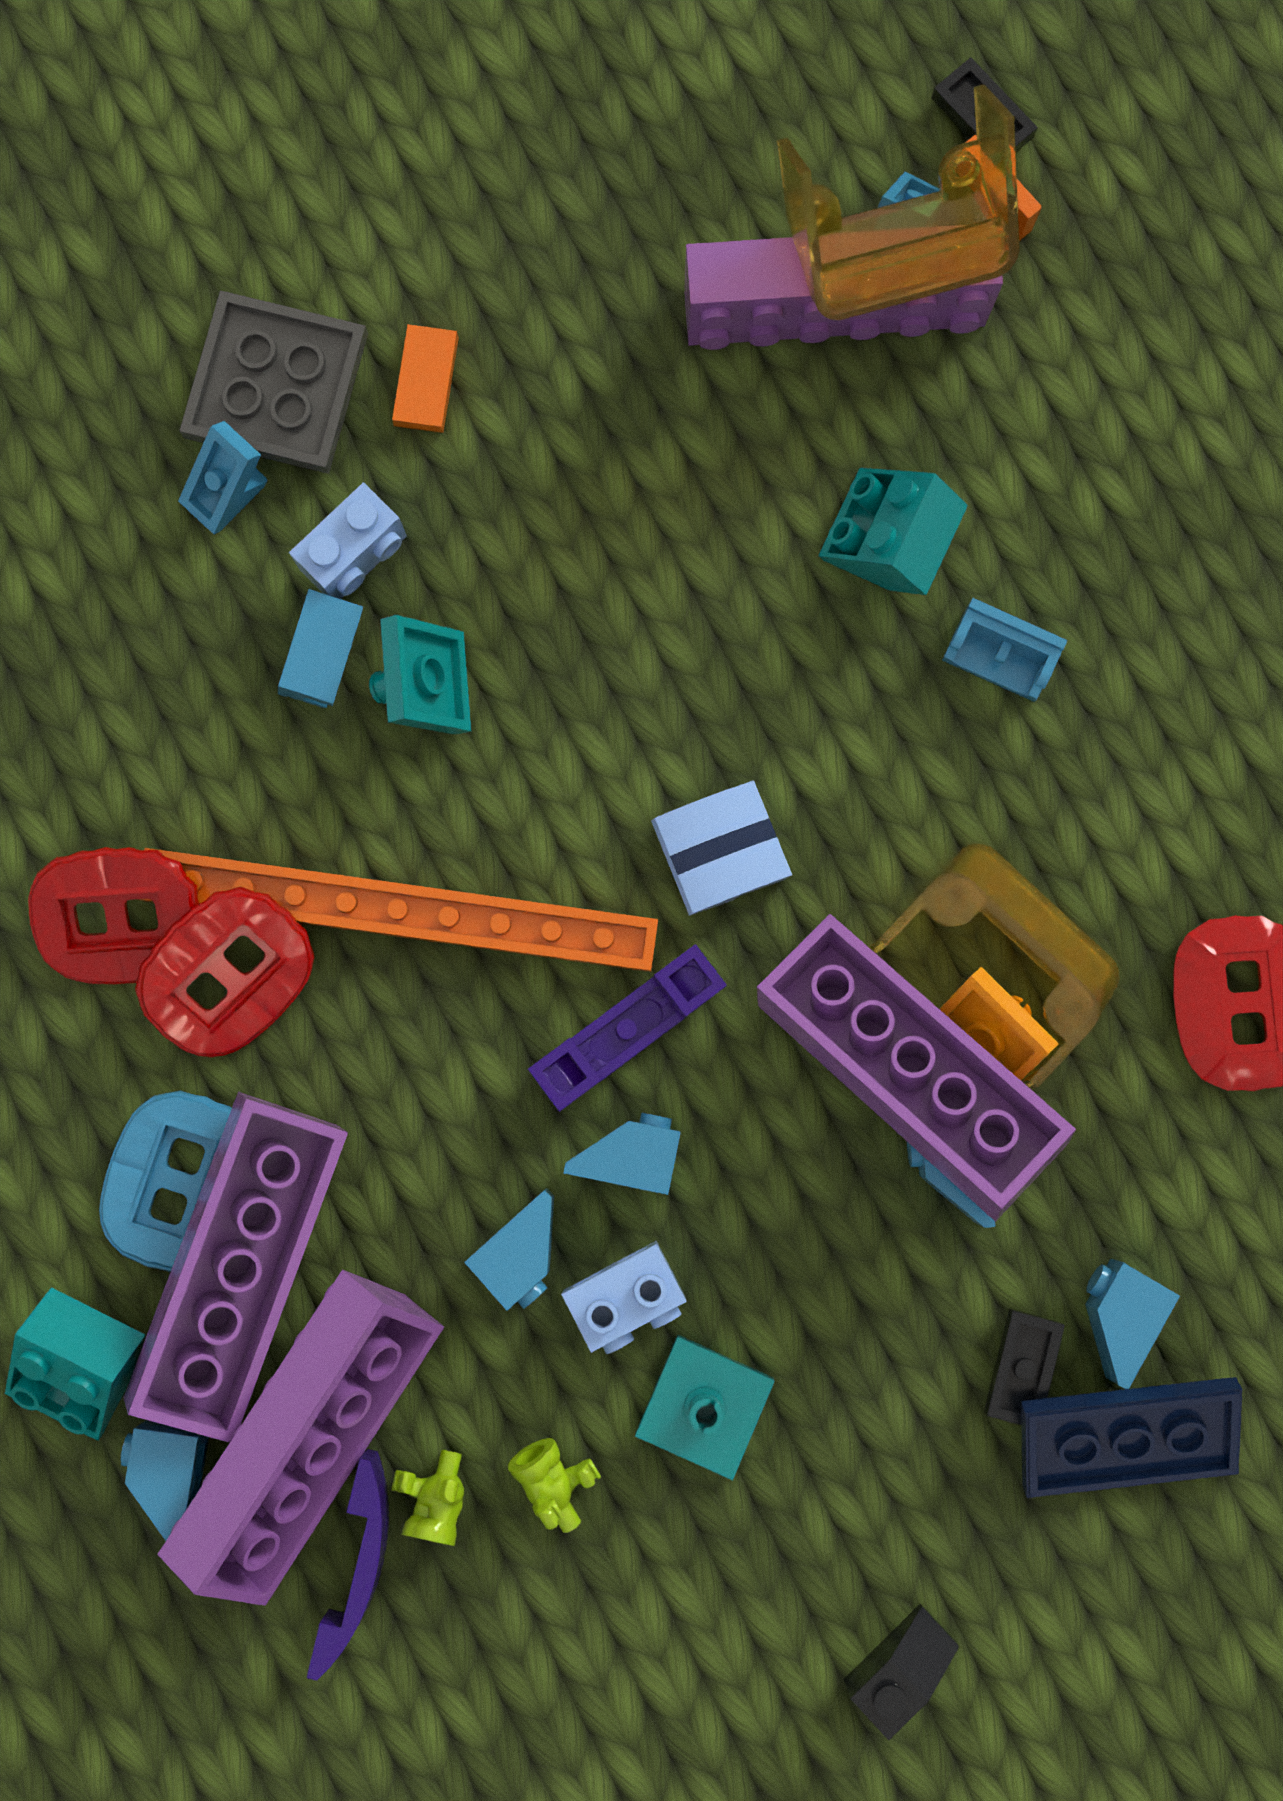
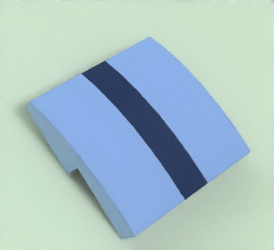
M754 780L697 800L651 820L689 916L733 901L741 895L781 882L792 876Z

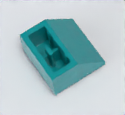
M859 468L818 556L829 564L887 590L927 595L968 505L935 473Z
M51 1287L15 1333L5 1394L12 1397L15 1403L22 1408L32 1411L37 1410L59 1421L66 1430L74 1434H85L99 1441L129 1384L143 1347L145 1334Z

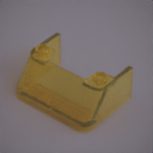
M985 85L974 87L977 140L957 145L946 153L938 169V192L842 218L840 204L834 193L824 185L812 184L811 171L788 138L777 140L787 220L811 299L824 317L831 320H843L994 279L1008 272L1015 264L1019 255V223L1014 116Z
M971 844L961 849L869 947L875 953L883 950L921 910L925 911L938 924L946 927L964 925L981 911L1058 983L1048 994L1044 1002L1043 1013L1047 1025L1057 1034L1054 1039L1059 1044L1021 1080L1029 1088H1038L1096 1025L1118 987L1120 979L1119 969L1116 962L996 850L985 844Z

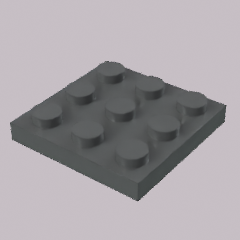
M220 290L179 432L184 439L204 443L210 427L225 421L261 454L260 457L329 474L368 336L366 326Z

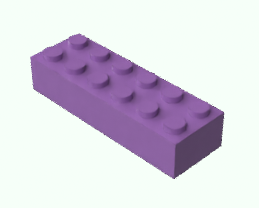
M998 224L686 244L684 293L688 346L700 345L701 348L715 350L724 348L729 343L750 342L754 346H770L782 339L800 338L805 343H818L827 340L830 336L850 335L852 339L867 340L878 336L880 333L900 332L903 336L914 337L936 329H950L953 333L975 331L979 327L986 325L1003 285Z
M831 914L757 986L758 1006L995 1222L1068 1145L1076 1131L1069 1122Z
M241 1092L237 1093L123 1397L128 1415L221 1441L231 1442L246 1412L345 1143L347 1131L336 1124Z
M342 1269L335 1282L327 1289L324 1299L305 1328L296 1337L294 1345L273 1377L266 1383L262 1394L246 1419L236 1429L233 1439L220 1459L203 1480L202 1486L182 1517L173 1526L170 1536L157 1554L194 1595L266 1606L442 1332L444 1326L405 1294Z

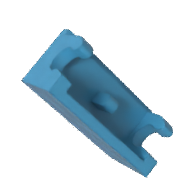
M308 589L279 681L278 695L327 708L328 705L333 706L363 606Z
M972 598L960 619L942 661L1035 702L1042 688L1045 689L1068 640Z

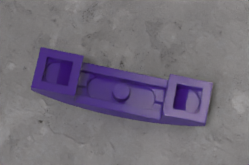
M695 944L575 1036L567 1039L528 1068V1071L558 1112H560L684 1020L727 985Z
M367 1449L359 1459L346 1513L366 1517L365 1531L345 1612L328 1609L322 1618L306 1677L308 1679L317 1681L341 1655L359 1626L379 1581L387 1547L389 1502L386 1479L378 1451Z

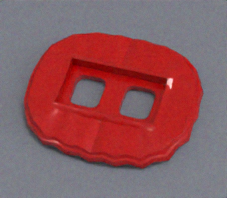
M104 847L93 851L82 850L69 856L56 857L37 872L28 897L30 926L37 949L44 961L65 978L89 984L137 983L140 964L150 954L155 943L167 933L174 922L183 918L192 907L199 904L197 885L186 875L181 862L165 857L158 850H138L132 847L120 849ZM134 899L152 900L156 908L158 928L135 930L132 928L127 901ZM91 902L102 904L107 922V932L89 934L82 932L76 910L77 904Z
M240 886L227 891L214 892L204 902L192 907L183 918L171 925L167 933L155 943L150 954L140 964L135 992L146 1019L162 1036L177 1047L197 1056H225L249 1044L286 1011L308 982L315 955L307 930L295 920L287 909L280 906L269 894L254 892ZM240 936H247L264 952V958L251 971L246 973L241 972L224 956L225 950ZM202 973H210L227 989V994L211 1009L203 1008L186 991L187 987Z
M1235 915L1221 919H1209L1185 936L1175 957L1173 971L1174 1009L1180 1043L1185 1058L1202 1080L1227 1091H1256L1265 1088L1283 1086V925L1272 922L1264 916L1244 917ZM1254 962L1258 968L1259 988L1254 992H1231L1228 989L1226 966L1228 963ZM1259 1013L1263 1018L1265 1038L1263 1042L1246 1045L1236 1044L1232 1034V1017L1235 1014Z

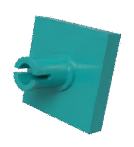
M400 615L380 619L384 671H377L371 675L369 689L377 703L387 705L388 723L455 735L471 731L464 632Z
M677 1335L635 1431V1437L733 1481L775 1379Z

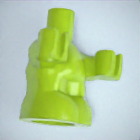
M546 1438L520 1450L508 1464L509 1472L522 1485L528 1500L533 1504L532 1508L535 1516L541 1519L546 1529L551 1530L559 1525L563 1533H568L579 1526L581 1519L571 1505L570 1499L577 1485L581 1484L584 1488H590L594 1486L596 1478H601L591 1459H585L576 1466L564 1469L560 1461V1450L557 1443L552 1438Z
M441 1450L436 1473L426 1478H417L416 1474L407 1471H395L391 1491L408 1494L417 1499L413 1515L405 1522L401 1535L455 1546L457 1537L456 1522L463 1507L464 1486L457 1476L462 1454Z

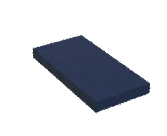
M1236 1377L1021 1401L1022 1486L1026 1498L1239 1474L1242 1411L1241 1385Z

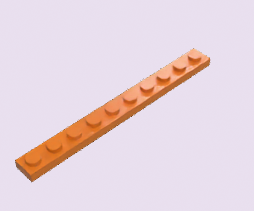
M145 848L144 850H157V849ZM158 850L165 857L181 862L186 875L197 885L199 904L204 902L214 892L227 891L241 886L254 892L269 894L280 906L287 909L298 923L646 972H651L658 919ZM138 899V900H140V901H145V902H152V903H154V902H153L152 900H150V899Z

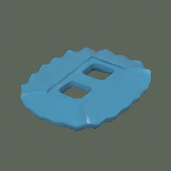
M175 1091L154 1095L133 1112L112 1154L103 1183L99 1207L100 1223L104 1235L121 1255L146 1267L171 1272L232 1107L215 1102L206 1096ZM178 1138L200 1144L204 1147L205 1153L196 1174H189L170 1167L168 1158L173 1144ZM161 1188L182 1194L187 1198L184 1215L181 1222L177 1225L156 1219L151 1214L156 1193Z

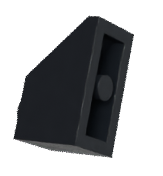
M920 1603L844 1678L850 1699L878 1730L890 1740L929 1702L956 1654L959 1645Z

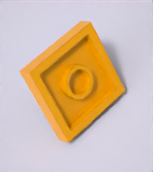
M982 967L972 974L940 1008L946 1016L1020 1080L1032 1071L1059 1044L1032 1017L1030 1006L1026 1004L1022 1007L1020 1003L1023 999L1018 996H1011Z

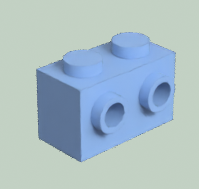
M363 482L300 541L289 554L299 570L323 594L341 599L353 593L363 583L365 576L380 561L390 558L399 549L407 535L400 518Z
M657 1241L569 1286L561 1294L590 1352L592 1353L603 1347L606 1354H610L632 1342L634 1337L631 1331L648 1322L651 1323L653 1329H656L673 1321L682 1314L678 1306L687 1302Z

